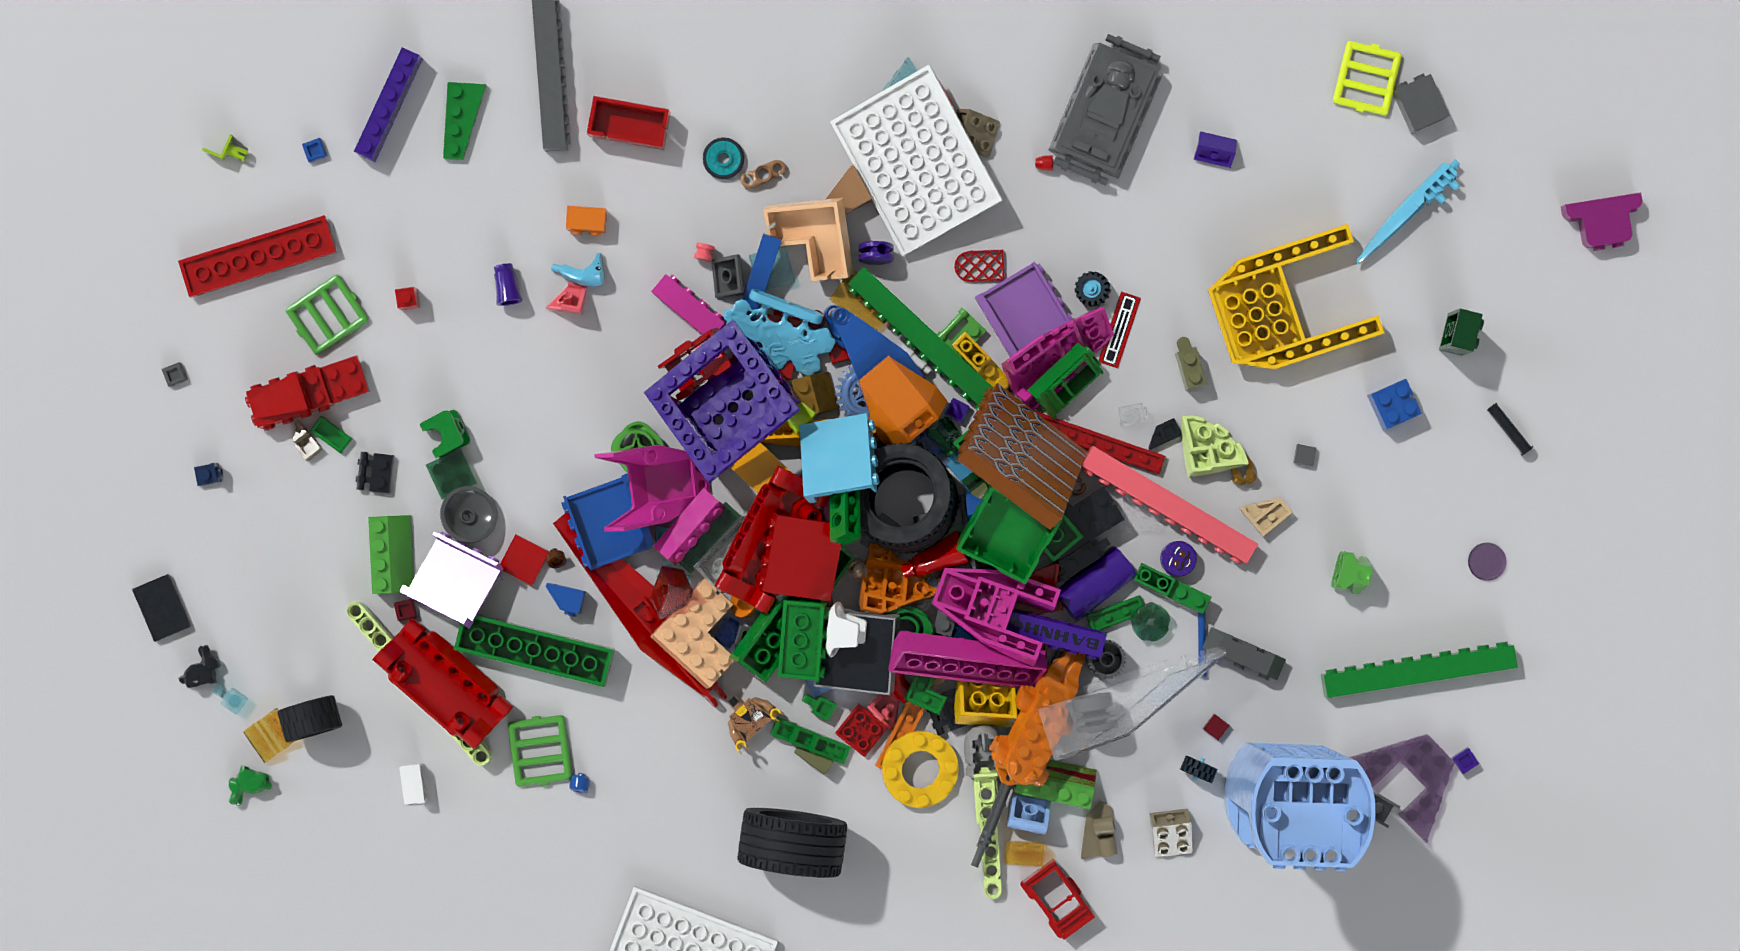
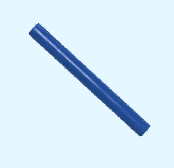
M1198 612L1199 676H1207L1206 650L1202 648L1206 640L1205 613L1201 614Z

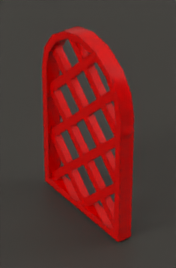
M1003 249L963 252L955 260V273L960 279L968 282L1005 280ZM990 252L999 253L994 257ZM972 253L969 258L964 254ZM977 253L985 254L982 257H980ZM987 254L993 258L989 264L984 260ZM1000 254L1002 257V263L997 259ZM974 255L980 259L976 264L970 260ZM961 256L966 259L962 265L958 262ZM981 261L987 265L983 270L977 267ZM994 261L1000 264L996 270L990 266ZM967 262L973 265L970 271L964 268ZM988 267L993 271L990 277L984 273ZM1001 267L1002 276L997 272ZM975 268L980 272L976 278L971 274ZM961 269L967 273L964 277H961L958 273ZM983 274L987 279L978 278ZM995 274H997L1000 277L991 279ZM968 275H970L973 279L970 280V279H965V278H966Z

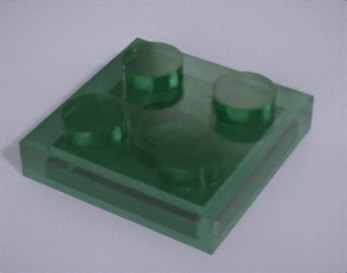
M458 449L426 464L442 500L454 489L477 484L462 449Z

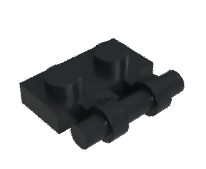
M361 451L360 459H358L357 463L359 471L355 480L357 482L356 490H364L365 483H370L369 491L390 493L394 455L374 453L372 461L368 460V452ZM367 466H372L371 478L366 477Z
M955 688L941 693V695L947 697L942 708L945 719L940 720L939 715L927 710L933 721L932 727L936 729L938 735L945 733L943 726L947 724L950 731L966 726V724H955Z

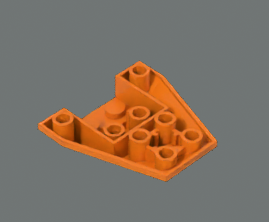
M887 356L858 380L871 420L873 419L875 422V433L885 447L893 443H910L939 419L947 402L937 386L890 356Z

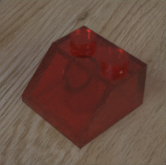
M666 566L661 567L650 596L651 603L659 619H663L685 607L688 600L692 597L693 589L684 570Z

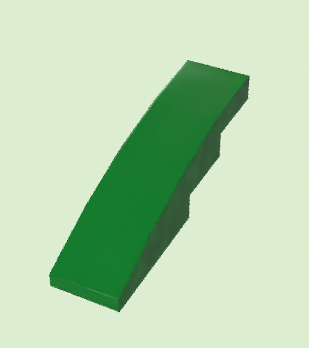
M777 717L779 722L775 721L770 732L771 736L838 763H845L851 746Z

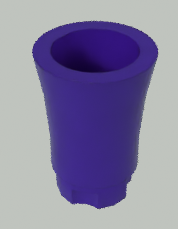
M513 264L496 265L494 267L496 305L509 306L522 302L523 299L518 288Z

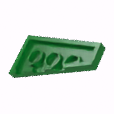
M448 82L444 159L464 160L470 135L486 90V84Z

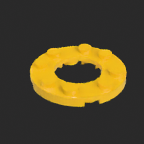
M917 730L905 733V735L891 743L883 757L881 770L883 782L887 790L897 801L906 806L924 808L941 802L949 795L956 784L959 767L953 748L944 738L930 731ZM917 751L931 753L937 759L939 765L935 781L923 788H915L909 785L902 775V765L905 759L911 753Z

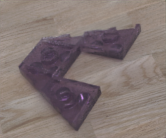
M1428 734L1351 756L1350 758L1356 760L1365 771L1372 788L1399 762L1425 787L1398 815L1427 843L1455 762Z

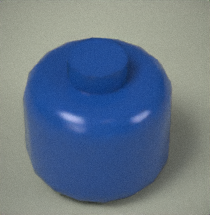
M578 773V775L571 777L569 785L571 791L587 793L590 780L585 777L586 774Z

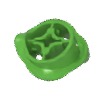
M636 421L627 425L614 438L611 444V452L633 449L636 444H638V447L650 446L642 442L640 434L645 435L650 440L652 446H664L660 436L649 425ZM634 433L633 443L623 445L624 439ZM620 464L622 468L628 473L627 467L625 465Z

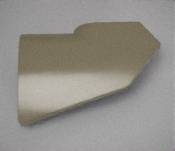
M1102 801L1086 816L1081 859L1118 854L1111 806Z

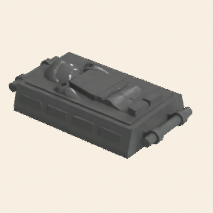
M1110 34L1107 35L1105 41L1114 44L1112 48L1102 43L1092 45L1049 147V150L1066 157L1065 160L1055 157L1053 164L1060 166L1064 171H1072L1090 179L1095 184L1098 182L1105 186L1109 179L1101 176V172L1119 179L1164 74L1161 68L1148 63L1149 60L1158 63L1160 55L1153 53L1151 49H1143L1122 40L1123 38L1120 36L1115 37ZM1121 47L1143 57V60L1123 53L1118 48ZM1071 159L1096 169L1095 173L1070 163Z

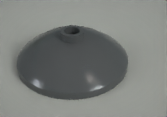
M463 486L451 491L443 500L440 508V520L443 528L452 538L463 543H477L487 538L493 532L498 519L497 508L493 499L485 491L472 486ZM463 515H467L469 520H464Z

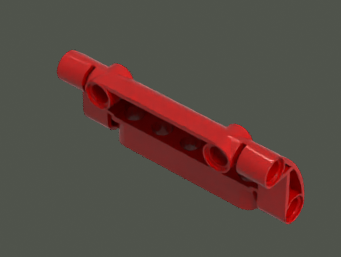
M777 465L768 484H764L759 490L722 563L723 570L714 586L768 614L776 599L775 597L780 595L763 592L757 584L758 576L762 574L763 569L761 567V559L766 553L764 544L765 538L769 536L770 531L768 528L769 518L772 517L773 512H776L778 515L821 521V509L824 508L830 495L817 497V502L809 503L804 497L803 478Z

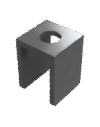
M1373 791L1375 803L1379 802L1383 805V811L1378 814L1375 813V821L1388 828L1389 825L1384 822L1393 806L1398 809L1401 806Z

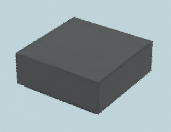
M181 362L162 369L168 387L187 381Z
M1297 444L1293 463L1313 466L1316 447Z

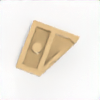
M1281 497L1239 508L1262 537L1293 513Z

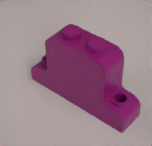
M1640 192L1565 204L1561 206V213L1563 218L1569 220V222H1579L1581 240L1584 247L1593 248L1594 251L1604 250L1605 246L1612 245V248L1623 247L1624 242L1632 238L1629 213L1638 211L1637 208L1642 205V194Z

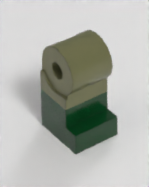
M974 472L961 480L970 493L979 499L983 497L988 488L982 478Z

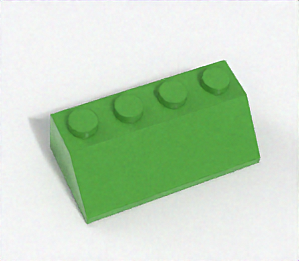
M411 515L368 517L372 594L400 593L399 591L403 585L410 587L414 580Z

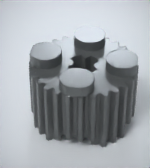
M1105 640L1102 657L1106 654L1111 656V660H1108L1109 663L1106 664L1100 657H1097V659L1086 658L1088 660V668L1095 675L1102 678H1113V675L1116 677L1117 673L1120 674L1119 671H1122V667H1125L1123 664L1126 663L1125 660L1127 658L1124 657L1126 655L1123 653L1124 649H1121L1122 647L1115 643V641Z

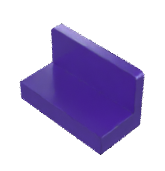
M1200 131L1194 160L1231 168L1236 154L1237 140Z

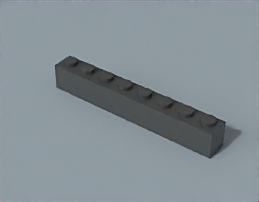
M532 0L543 149L545 152L568 150V145L571 144L570 133H567L566 126H569V115L565 114V107H568L567 95H564L563 89L567 87L566 76H562V69H565L564 57H561V50L564 49L563 38L559 37V31H562V21L558 19V12H561L560 0Z

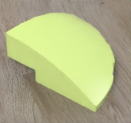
M1188 415L1181 417L1183 453L1188 477L1218 473L1249 464L1240 443H1236L1229 436L1230 432L1220 424L1214 425L1199 416Z

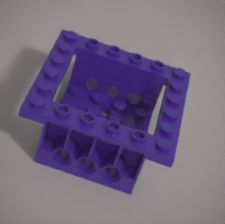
M731 320L643 392L709 483L799 412L800 408L797 405L801 403L761 346L747 337L734 320ZM727 348H730L737 357V361L733 362L730 368L719 375L713 376L683 402L671 396L672 393ZM748 391H752L753 398L746 401L745 394ZM733 403L738 404V410L735 413L730 411V406ZM722 415L724 420L722 424L717 425L715 419L717 416Z

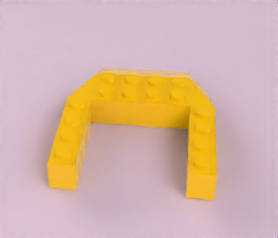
M1348 224L1239 259L1208 289L1231 363L1278 369L1384 334L1379 315L1305 339L1282 270L1283 266L1352 244L1354 240Z

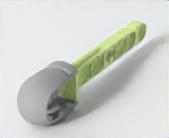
M988 725L973 727L968 731L964 740L965 762L968 764L965 768L966 776L973 777L976 824H980V835L987 818L983 817L982 812L985 808L991 809L998 792V774L996 770H989V767H981V771H974L975 761L973 760V754L976 753L980 761H989V756L992 752L988 751V745L991 744V739H994L995 736H1000L996 729ZM974 740H975V745L978 746V748H979V751H978V752H976L975 746L972 745V743H973ZM984 789H989L992 792V796L989 799H984L981 797V792ZM997 826L991 838L992 841L996 840V843L990 842L989 846L996 849V853L993 856H987L984 851L982 856L983 875L985 877L983 879L984 891L990 899L998 898L1002 891L1001 877H999L1001 872ZM994 865L997 868L995 875H988L986 873L988 866ZM992 884L997 885L998 892L996 894L988 893V886Z

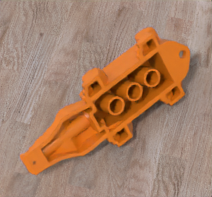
M1064 649L1056 660L1047 665V670L1036 683L1035 688L1033 686L1020 687L1015 697L1017 708L1020 710L1008 736H995L989 747V750L992 752V759L996 762L997 774L1004 785L1033 784L1040 787L1046 782L1049 776V772L1046 770L1047 763L1061 735H1067L1073 727L1072 715L1069 714L1070 711L1066 705L1078 692L1079 675L1086 654L1080 652L1078 654H1071L1067 652V649ZM1006 775H1009V781L1006 780Z

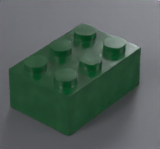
M1461 308L1448 313L1439 350L1460 356L1474 352V349L1478 348L1480 341L1477 338L1478 332L1482 330L1484 325L1483 314Z

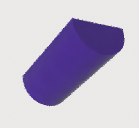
M1112 546L1105 551V554L1100 559L1085 567L1058 588L1061 590L1058 600L1077 623L1134 579L1137 574L1123 553L1115 546Z

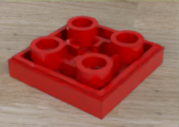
M858 703L836 730L835 734L865 757L888 727Z

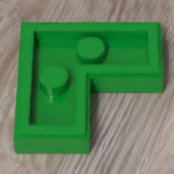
M914 675L904 700L940 715L947 697L930 690L934 677Z

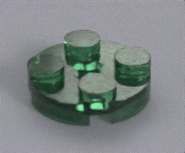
M1149 602L1140 606L1131 616L1132 629L1141 640L1158 641L1169 630L1170 616L1161 605ZM1150 618H1155L1153 626L1146 625Z

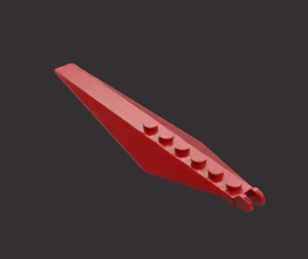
M569 512L563 514L553 525L638 648L690 688L705 697L716 708L718 703L709 693L714 689L720 698L724 700L727 698L725 692L718 685L719 683L716 681L710 688L706 689L650 637L677 606L623 559L591 571L588 566L584 567L581 556L584 555L582 548H577L574 538H577L576 531H571L568 523L571 517Z

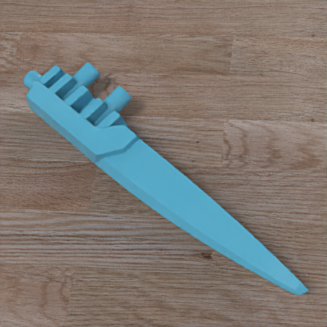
M1456 159L1450 165L1444 162L1394 211L1356 261L1357 264H1360L1398 232L1424 207V202L1429 205L1435 198L1443 204L1447 198L1440 192H1443L1447 185L1455 191L1461 186L1455 181L1458 176L1455 169L1460 165Z

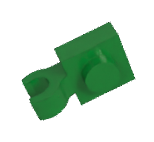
M804 694L802 702L813 707L811 713L826 721L830 719L837 705L819 695L817 700L807 694Z

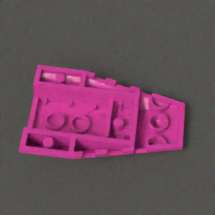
M1105 308L1095 309L1055 327L1034 339L1001 364L1011 390L1020 401L1033 411L1040 407L1036 398L1028 392V389L1077 343L1082 347L1087 346L1092 352L1097 353L1114 336ZM1085 361L1081 363L1064 381L1068 378L1071 380L1076 375L1075 371L1082 364L1085 366L1087 363ZM1059 384L1054 389L1055 393H1059L1064 387Z

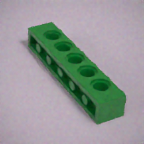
M860 490L830 495V541L846 546L861 539Z

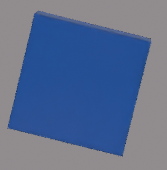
M321 138L302 144L309 163L327 157Z

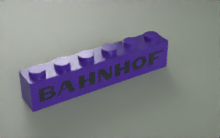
M403 47L401 48L355 147L354 152L376 162L423 60L419 54Z
M1016 609L1012 610L1006 630L1048 644V647L1051 649L1059 650L1060 647L1067 649V652L1071 654L1084 653L1086 657L1091 659L1102 657L1107 636L1105 631Z

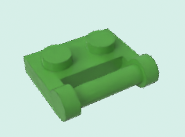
M961 307L956 317L942 332L939 331L937 335L957 353L951 345L964 332L977 342L987 330ZM965 318L968 323L950 341L947 336Z

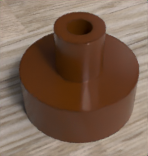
M556 548L551 549L550 553L546 556L548 566L553 569L564 566L567 561L565 553Z

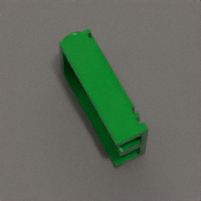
M1077 343L1028 389V392L1036 398L1042 410L1053 420L1057 417L1056 414L1073 401L1099 374L1104 373L1099 367L1102 364L1093 356L1094 353L1087 346L1082 347ZM1085 361L1088 365L1066 385L1064 379ZM1060 384L1064 388L1056 394L1054 389Z

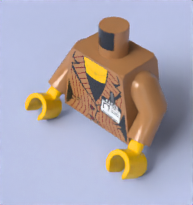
M734 695L727 703L734 710L729 716L728 727L736 750L740 754H742L740 750L743 746L749 750V746L745 742L749 741L771 719L779 722L776 716L778 713L784 716V712L777 709L768 700L754 697L752 699L748 698L743 703Z

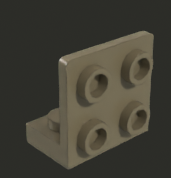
M957 109L956 114L977 153L984 157H990L1000 122L971 109Z
M1188 809L1149 813L1153 830L1155 857L1193 853L1192 825Z

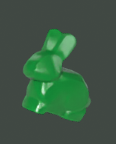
M241 765L237 778L232 777L229 779V789L232 792L229 803L240 806L243 802L242 794L244 792L256 794L265 789H271L272 784L269 781V774L257 772Z

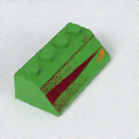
M1049 759L1046 767L1049 776L1042 786L1037 787L1033 784H1015L1014 793L1091 809L1097 770Z

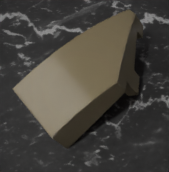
M297 420L295 422V436L292 442L295 443L296 449L308 462L323 449L303 424Z

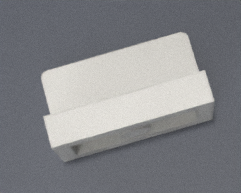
M423 763L401 766L399 769L404 804L426 803L428 798Z

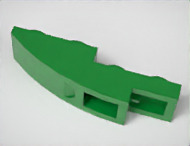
M1143 563L1140 564L1137 575L1133 579L1201 614L1205 613L1212 598Z

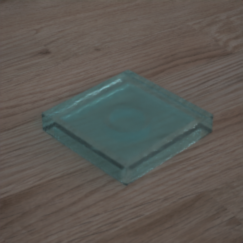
M786 246L779 247L766 290L796 283ZM757 253L749 255L752 267Z

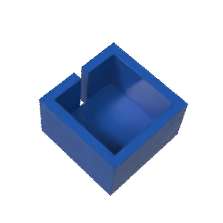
M1407 379L1367 395L1382 430L1389 429L1422 414L1416 399H1411L1410 397L1413 395Z

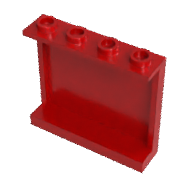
M773 512L772 517L768 521L770 531L769 536L765 538L764 546L766 553L761 559V567L763 569L762 574L758 576L757 584L763 592L831 601L841 544L830 541V522L778 515L776 512Z

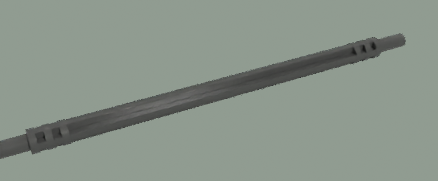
M1055 651L1051 663L1061 655L1062 651ZM1006 775V780L1009 781L1010 777ZM1001 782L976 845L978 848L971 863L974 867L978 868L984 851L988 849L1012 785H1004Z

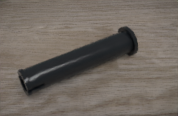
M1497 402L1487 409L1519 449L1521 456L1534 447L1533 445L1530 446L1498 406Z

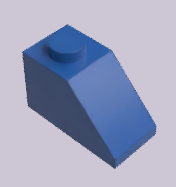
M546 583L547 590L559 609L565 611V615L575 617L576 614H581L586 591Z

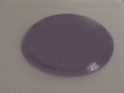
M1481 543L1471 550L1468 557V566L1476 578L1484 581L1494 580L1504 572L1506 556L1503 550L1496 544Z

